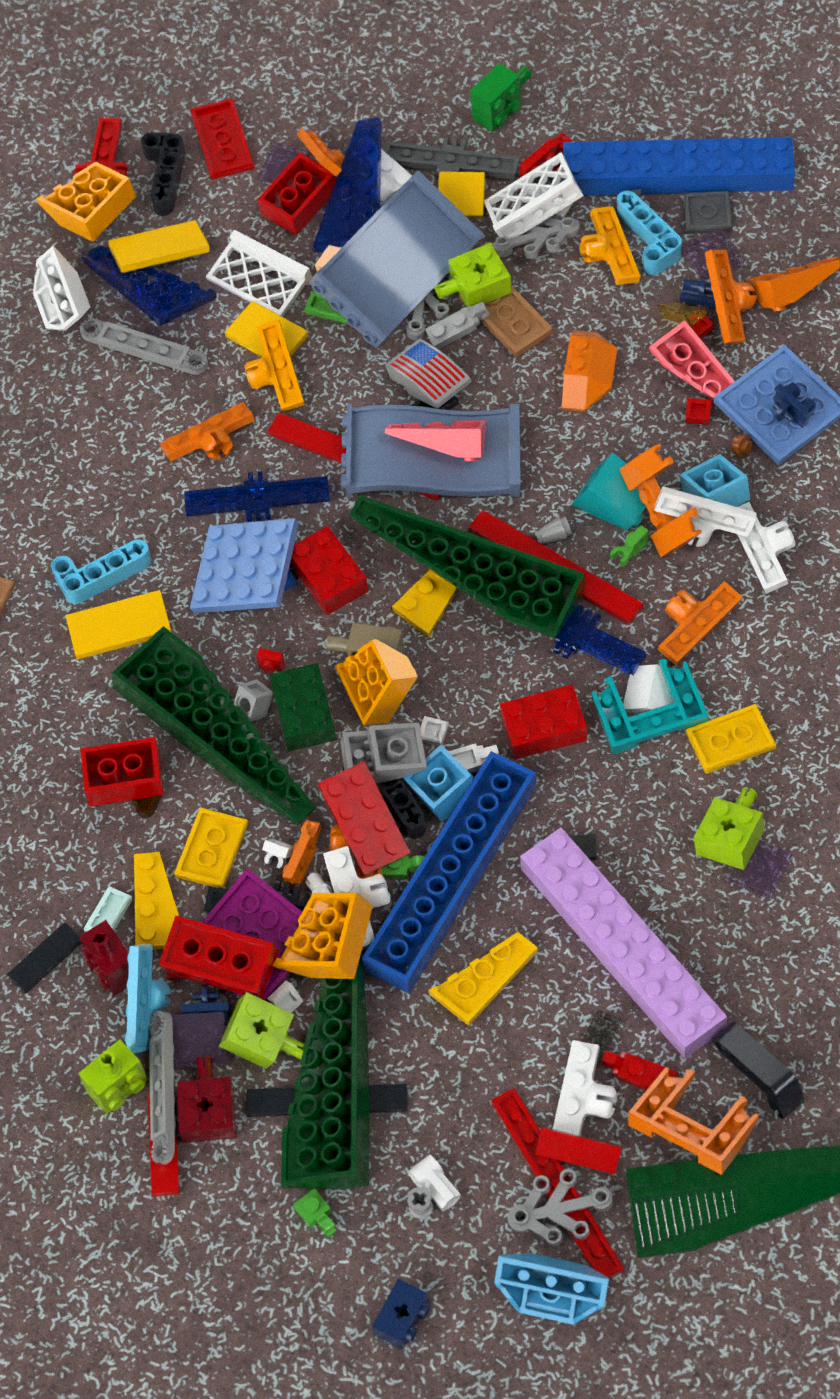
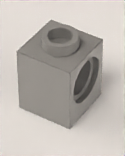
M257 679L239 685L234 705L239 706L250 722L267 716L274 692Z

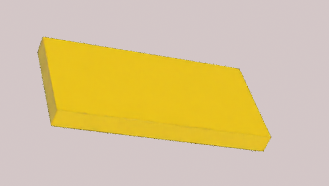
M196 220L108 240L109 248L121 273L210 252L209 245Z
M160 590L66 615L77 660L146 642L163 626L171 632Z

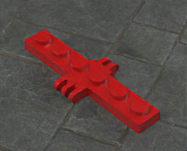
M99 118L91 161L85 162L84 165H76L74 175L97 162L127 177L129 165L127 163L115 162L122 129L121 118Z

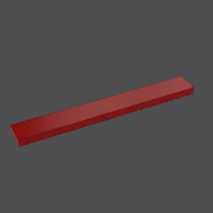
M278 413L268 429V434L272 437L342 464V453H346V448H342L341 436ZM416 492L418 494L434 499L436 501H438L441 496L437 494Z
M484 510L469 525V531L476 536L584 573L586 588L581 597L628 625L632 623L643 609L642 602Z
M513 1088L492 1099L491 1104L535 1177L542 1175L549 1179L551 1187L546 1195L550 1199L561 1181L560 1174L564 1168L559 1160L535 1154L540 1129L516 1089ZM568 1175L564 1177L565 1182L571 1181ZM545 1181L539 1182L542 1188L546 1187L547 1183ZM575 1186L570 1187L561 1202L581 1197ZM585 1208L565 1213L566 1216L576 1222H586L589 1227V1236L583 1240L577 1239L572 1232L569 1231L590 1268L607 1276L609 1280L624 1272L623 1265L589 1209ZM583 1226L576 1229L577 1234H583L586 1231V1228Z

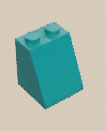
M611 453L595 468L572 502L573 506L626 531L631 526L637 527L645 516L642 512L646 507L640 499L638 489L629 492L619 471L627 463L614 453Z

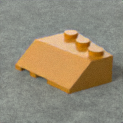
M95 162L75 174L73 180L64 186L59 184L53 188L54 192L46 197L41 195L36 198V201L60 226L93 242L132 202L136 194L128 177Z
M374 639L358 649V653L348 656L344 663H339L335 666L363 726L390 722L418 677L407 656Z
M313 893L298 919L299 926L293 937H288L284 944L287 948L281 958H276L273 966L308 978L354 979L373 905L357 893Z

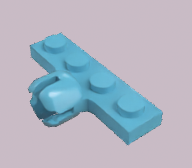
M151 944L130 946L127 958L129 978L127 980L128 1005L126 1007L127 1032L125 1034V1042L132 1053L149 1050V1022L151 1014L165 1009L171 1001V998H166L165 996L166 994H171V990L164 980H152L153 945Z

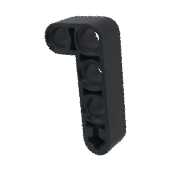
M148 132L141 138L143 153L147 160L158 162L151 191L153 209L157 215L167 216L174 209L186 152L183 138L176 133Z
M399 778L376 783L387 807L405 835L411 839L421 838L426 832L425 815L403 780ZM386 783H394L390 787L384 786ZM400 802L407 803L404 806H397Z
M731 1022L712 1037V1042L718 1051L766 1094L771 1109L773 1111L777 1110L779 1112L778 1116L781 1119L787 1117L805 1102L796 1076L737 1023Z

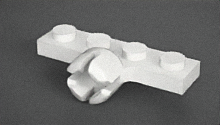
M370 139L353 152V157L374 175L364 184L363 193L368 200L375 197L376 199L372 204L376 206L383 205L412 177L409 172Z
M662 486L654 511L679 517L696 507L698 515L690 517L694 524V530L702 531L697 536L699 539L696 547L707 544L712 532L716 529L748 537L756 521V512ZM694 539L691 540L688 544L692 545Z
M750 502L738 506V508L754 512ZM756 517L748 537L737 535L767 594L788 584L777 556L793 548L796 544L793 533L785 521H780L769 527H762Z
M348 846L323 853L334 893H357L373 905L372 909L390 902L388 887L381 874L364 879L357 877ZM370 919L362 950L368 948L375 938Z
M572 1041L553 1129L581 1136L583 1123L587 1116L591 1115L607 1119L612 1116L615 1108H612V1104H616L617 1100L615 1088L593 1081L600 1051L599 1045Z

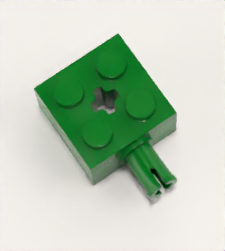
M497 64L470 90L472 120L491 132L503 126L507 118L520 109L522 104L521 86L532 77L531 71L526 66H521L515 73L502 64Z

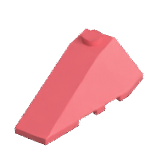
M685 320L649 347V350L663 367L713 400L716 395L735 382Z
M487 420L455 421L450 426H446L442 422H433L426 424V427H422L421 423L388 424L385 428V434L457 458H464V461H478V458L483 456L485 450Z

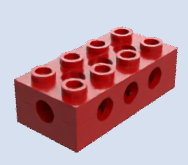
M175 916L158 965L166 973L242 995L248 992L263 1000L274 970L273 964L280 951L274 943ZM199 947L198 951L191 955L193 949ZM223 954L222 959L215 962L216 958ZM248 961L244 968L239 969L243 962Z

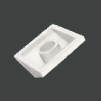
M659 665L632 666L623 703L626 712L641 714L673 703Z

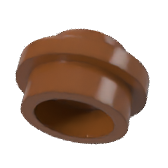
M737 435L733 439L731 451L738 458H744L751 452L752 441L749 435Z

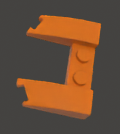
M657 444L631 460L619 471L629 492L638 489L640 499L646 505L650 514V520L657 528V531L650 536L660 557L679 550L700 535L702 531L694 530V524L690 520V517L698 515L696 507L676 519L674 516L654 511L656 500L661 491L655 477L674 463L670 456L665 458L664 461L662 460L661 455L656 453L661 448V445Z
M666 1067L628 1112L629 1126L651 1138L655 1133L698 1155V1163L722 1175L745 1143L757 1123L759 1115L756 1113L750 1118L743 1109L747 1106V1100L745 1097L740 1096L714 1130L703 1126L673 1110L695 1077V1071L686 1069L684 1078L669 1077V1068Z

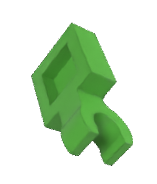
M640 525L635 532L631 531L625 539V546L612 549L610 559L614 560L617 556H622L620 566H626L630 558L633 559L648 544V530Z
M410 855L399 859L383 867L382 876L384 879H408L409 872H416L425 856L418 855L410 858Z
M315 1188L293 1204L294 1209L309 1228L317 1224L328 1238L337 1232L335 1224L327 1216L332 1212L331 1208Z

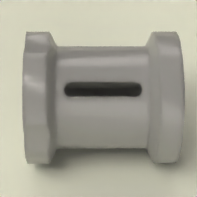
M416 1187L408 1193L407 1203L409 1211L417 1219H425L433 1211L432 1197L426 1188ZM419 1200L421 1203L425 1202V1205L421 1206V1204H416L415 1202Z

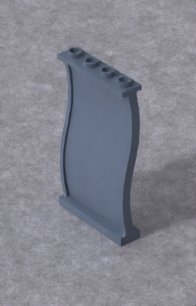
M417 170L308 283L317 294L322 295L329 302L333 310L338 311L351 327L356 328L363 335L367 343L377 348L434 288V285H437L449 272L448 260L469 252L484 234Z
M347 404V414H342V426L347 428V433H342V448H346V453H342V468H346V474H341V488H346V498H351L353 493L390 490L465 497L510 494V497H520L519 404H510L509 408L488 411H452L410 405H373L353 408L352 404ZM460 420H487L485 450L483 456L478 458V461H464V458H457L385 434V428L388 424L421 423L422 427H426V424L433 422H442L446 426H450V424Z

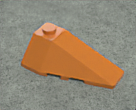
M840 257L806 264L807 269L805 266L787 268L786 272L763 274L747 279L745 283L750 284L755 289V292L751 293L756 295V300L762 308H772L773 312L786 309V305L796 302L840 268Z

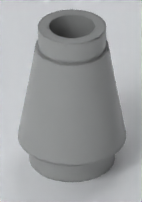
M557 517L535 531L537 539L541 544L566 540L568 536L573 535L566 517Z

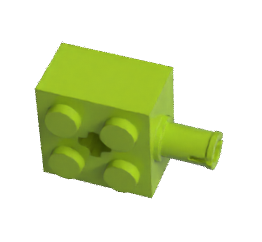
M491 243L449 259L451 280L434 285L439 299L459 292L467 306H474L480 302L486 304L512 293L511 276Z
M748 787L742 788L736 803L714 798L694 836L696 855L742 870L746 868L765 831L763 812L751 809L758 795L755 790L750 788L747 794Z
M246 992L236 1004L219 1047L267 1069L275 1062L281 1050L301 1060L305 1043L288 1036L287 1031L294 1014Z
M121 1039L102 1052L98 1058L78 1073L86 1092L106 1115L111 1111L120 1109L125 1099L132 1093H139L144 1088L145 1082L148 1081L140 1060Z

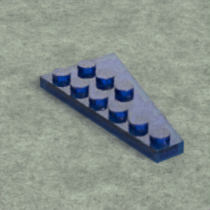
M379 117L359 120L356 123L341 166L342 170L338 174L312 247L315 253L324 252L329 245L338 248L343 247L380 209L382 121Z
M101 245L81 254L82 262L159 326L217 299L215 290L210 288L207 291L203 290L195 282L188 284L181 281L180 276L154 266L121 273L111 250Z

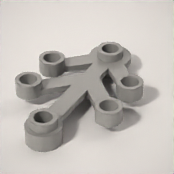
M549 217L538 225L544 224L550 226V228L534 226L526 231V233H529L512 239H508L505 236L498 237L493 246L499 257H507L512 254V247L533 242V244H527L524 247V254L526 258L534 259L538 256V252L545 242L548 252L554 253L559 251L560 245L565 238H573L578 234L580 229L579 221L571 217H566L562 220Z
M430 292L414 308L413 318L406 326L407 337L411 340L421 339L425 335V325L422 322L425 302L433 309L437 318L444 319L449 315L448 305L440 303ZM452 294L443 297L442 300H448Z
M565 1169L561 1172V1181L546 1205L534 1209L542 1194H546L551 1187L549 1179L546 1176L540 1175L534 1179V1188L524 1204L511 1208L508 1213V1223L517 1232L531 1230L546 1239L549 1245L558 1246L563 1240L561 1231L555 1227L547 1228L537 1221L549 1218L572 1232L577 1239L583 1240L590 1233L587 1223L584 1221L576 1222L566 1216L565 1213L594 1207L601 1212L607 1211L613 1205V1196L609 1189L598 1187L591 1195L561 1202L570 1187L577 1183L575 1172L571 1169ZM570 1174L573 1176L572 1181H564L566 1175ZM540 1181H545L547 1183L546 1187L543 1189H539L537 1187V1184ZM599 1194L606 1195L604 1201H598L596 1198ZM523 1213L526 1215L525 1220H516L518 1214ZM583 1226L586 1228V1231L583 1234H577L576 1229ZM552 1233H557L559 1235V1238L556 1241H551L549 1239V1236Z

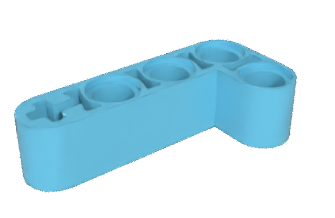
M621 192L617 196V215L648 245L643 251V269L647 274L657 275L681 258L682 239L634 192Z
M136 539L80 569H77L73 561L67 556L56 557L51 563V568L56 583L70 603L79 604L146 569L151 564L152 559L147 543Z

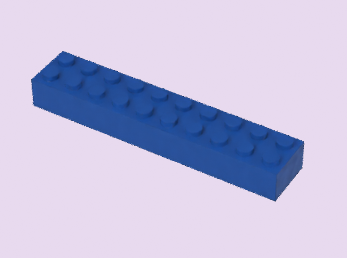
M792 137L563 142V156L583 195H619L623 191L633 192L634 190H641V194L793 190L795 169Z
M492 751L489 753L363 955L362 963L365 972L408 994L411 993L536 789V772Z

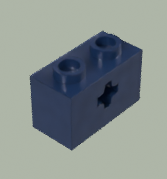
M398 1278L372 1325L373 1334L403 1350L407 1343L411 1344L418 1331L415 1328L420 1318L424 1320L430 1310L431 1304H429L428 1293ZM405 1311H407L408 1317L403 1316L400 1320L398 1317V1313L403 1315Z

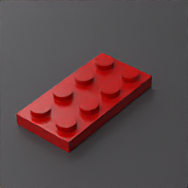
M361 762L318 783V787L363 877L410 855V851L365 762Z

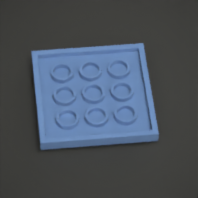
M785 344L716 395L713 401L777 465H780L840 419V397ZM794 382L801 390L800 396L796 398L797 400L802 402L808 397L816 403V409L809 416L808 424L802 428L794 420L788 422L784 418L782 421H777L774 418L777 410L773 407L775 403L773 397L776 394L774 389L777 385L782 384L786 386Z
M291 518L209 526L191 600V611L193 613L280 607L299 525L297 520Z

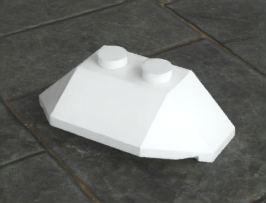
M52 246L36 260L37 272L34 280L33 295L46 329L66 331L87 312L90 304L78 273L62 254Z

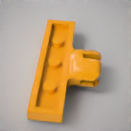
M614 207L591 209L590 216L597 234L585 235L581 238L582 242L579 245L580 254L585 256L582 257V260L586 263L607 261L617 285L638 283L641 276Z
M279 319L257 326L264 355L245 364L248 382L253 389L274 385L282 412L304 406L305 402Z

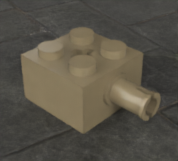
M352 623L349 638L328 635L326 642L327 651L344 652L351 656L358 653V649L371 640L377 639L405 655L402 630L392 626L378 627L369 623Z

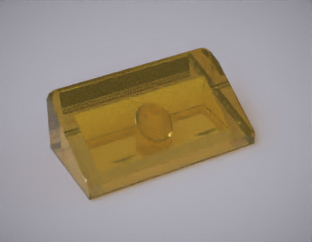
M680 302L657 304L663 318L677 323H682L685 320L689 326H692L707 314L705 310Z

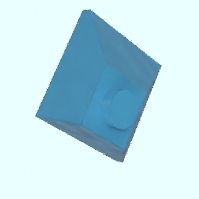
M440 745L425 758L426 770L406 776L403 779L443 823L453 813L471 784L473 776Z

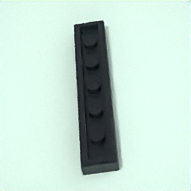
M407 1084L369 1085V1113L408 1112ZM247 1089L246 1116H289L287 1114L289 1105L293 1103L296 1089ZM351 1092L342 1097L346 1101H351Z

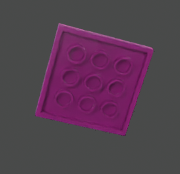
M247 868L201 923L274 943L280 951L278 958H281L287 948L284 945L289 936L293 937L299 926L298 919L302 911ZM223 954L219 955V960L222 959ZM248 961L243 962L239 969L244 968ZM274 967L263 1000L268 1002L267 998L285 982L292 972ZM235 993L240 998L243 996L242 994Z

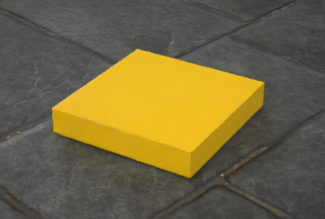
M439 172L438 190L467 218H483L485 172Z

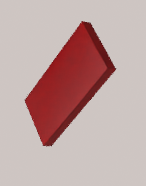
M233 98L190 109L211 180L255 169Z

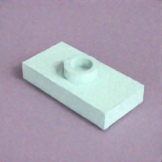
M109 886L85 925L84 931L87 932L104 920H107L111 928L115 930L132 902V897Z

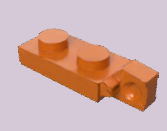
M305 821L300 829L302 834L298 842H295L289 863L285 864L282 877L285 882L291 883V890H294L295 884H302L317 850L316 842L322 831V826L319 822Z

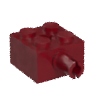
M104 920L79 936L83 945L79 949L85 957L84 961L89 969L98 976L97 980L104 991L109 989L113 996L127 989V980L129 978L127 958L129 952L107 920Z
M202 1056L197 1057V1080L177 1082L179 1134L183 1143L237 1138L235 1090L231 1077L213 1078V1057L205 1056V1066Z

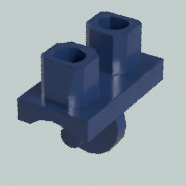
M702 277L701 281L684 279L680 302H684L686 306L690 307L704 305L709 310L716 311L711 283L707 282V277Z
M794 382L786 386L782 384L777 385L774 389L776 394L773 397L775 402L773 407L777 410L774 418L777 421H782L784 418L788 422L794 420L802 428L808 424L809 416L816 409V403L808 397L802 402L797 400L796 398L800 396L801 390Z
M208 984L202 985V992L192 993L193 1001L202 1000V1003L181 1004V1013L185 1014L188 1028L202 1027V1013L211 1012L212 1026H227L228 1011H231V1003H210V1000L219 999V991L209 992Z

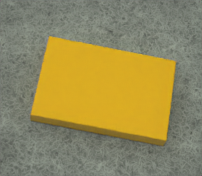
M251 301L225 331L226 338L260 357L264 355V350L257 326L279 319L290 356L294 354L309 335L307 330L254 301Z
M756 704L686 729V735L705 775L776 749V743Z
M200 807L174 872L175 877L224 889L249 824L248 820Z

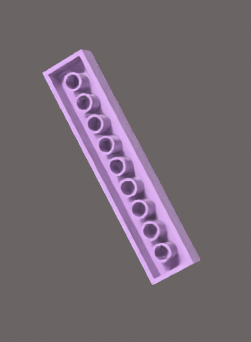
M559 828L520 856L521 870L684 1059L709 1042L712 1037L727 1026V1016L562 828Z

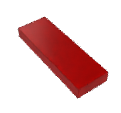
M542 1126L535 1154L615 1174L621 1146Z

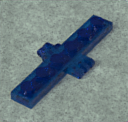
M258 471V479L255 480L253 472H248V480L244 481V485L184 491L187 517L246 510L247 522H252V514L255 513L256 521H262L261 513H265L266 520H271L270 508L330 501L328 476L268 482V478L263 479V471Z
M578 605L554 641L556 646L553 652L559 655L564 649L562 657L568 659L572 652L578 653L579 650H582L634 676L639 666L645 660L646 652L595 628L601 619V615L595 613L590 620L593 611L587 609L582 615L585 607Z

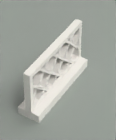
M559 153L492 195L484 203L497 235L512 239L522 235L584 195L578 187L562 153ZM561 162L558 172L552 171L553 167ZM542 176L538 184L532 183L535 178ZM548 177H555L551 185H545ZM561 178H567L566 180L559 183ZM522 188L519 196H513L514 191ZM529 189L535 190L532 197H525ZM542 190H545V191H546L545 193H543L542 195H540V193H541ZM498 201H502L499 208L492 207ZM510 201L515 202L512 209H506Z
M234 230L229 237L231 242L209 271L206 279L249 302L254 301L283 317L305 285L309 286L308 282L312 279L310 269ZM235 250L241 253L242 259L229 262L228 257ZM257 261L260 264L259 269L247 270L246 263ZM243 264L245 273L232 276L231 267ZM228 269L229 277L222 279L215 277L218 271ZM276 271L279 278L266 281L265 273ZM262 274V283L250 284L249 277ZM246 278L247 287L240 289L234 287L233 281ZM291 280L297 282L294 289L285 291L284 282ZM281 285L282 292L269 295V286ZM265 288V297H253L252 291ZM284 298V304L279 310L272 307V300Z

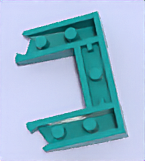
M666 659L659 660V665L673 703L635 716H627L612 676L605 679V684L608 687L599 696L596 692H591L601 726L613 755L636 748L637 743L683 729L685 732L690 727L708 721L709 715L687 662L683 661L682 669L667 667Z

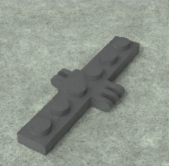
M444 137L442 147L387 141L384 152L400 166L435 170L438 175L439 172H485L486 177L516 180L520 163L519 156L466 150V139H462L460 146H458L457 138H453L452 145H449V137Z

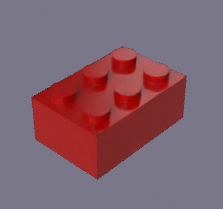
M299 152L257 199L261 215L297 236L338 190L336 176L324 166Z
M328 526L294 545L290 566L327 616L369 592L366 576Z
M573 684L500 703L501 720L514 760L587 741V726Z
M156 737L80 749L84 793L89 807L165 795L160 751Z

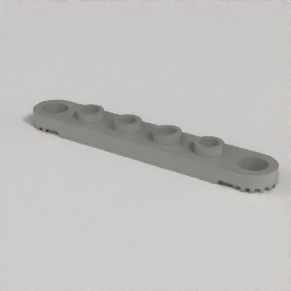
M87 318V320H83L84 322L79 327L82 338L94 344L193 375L202 374L208 368V360L205 353L192 350L184 345L107 321L103 322L97 318ZM90 327L98 328L96 331H94L95 333L92 332L91 334L89 332L88 334V332H86V330ZM198 359L202 361L197 367L190 365L193 360Z
M159 1010L153 1013L154 1016L151 1017L153 1020L149 1022L152 1023L149 1025V1028H151L149 1030L151 1032V1039L149 1040L151 1141H153L151 1158H153L152 1160L155 1163L168 1164L172 1160L175 1151L176 1121L174 1119L172 1015L169 1012Z

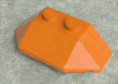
M574 330L570 335L564 371L561 410L585 412L591 405L612 390L617 347L597 332Z

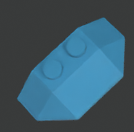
M524 1253L499 1255L494 1283L501 1289L518 1313L575 1324L605 1306L609 1278L584 1264Z

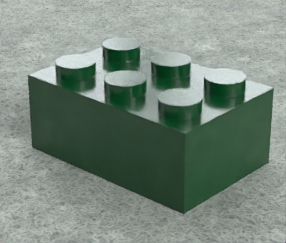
M318 663L269 674L288 752L337 740Z

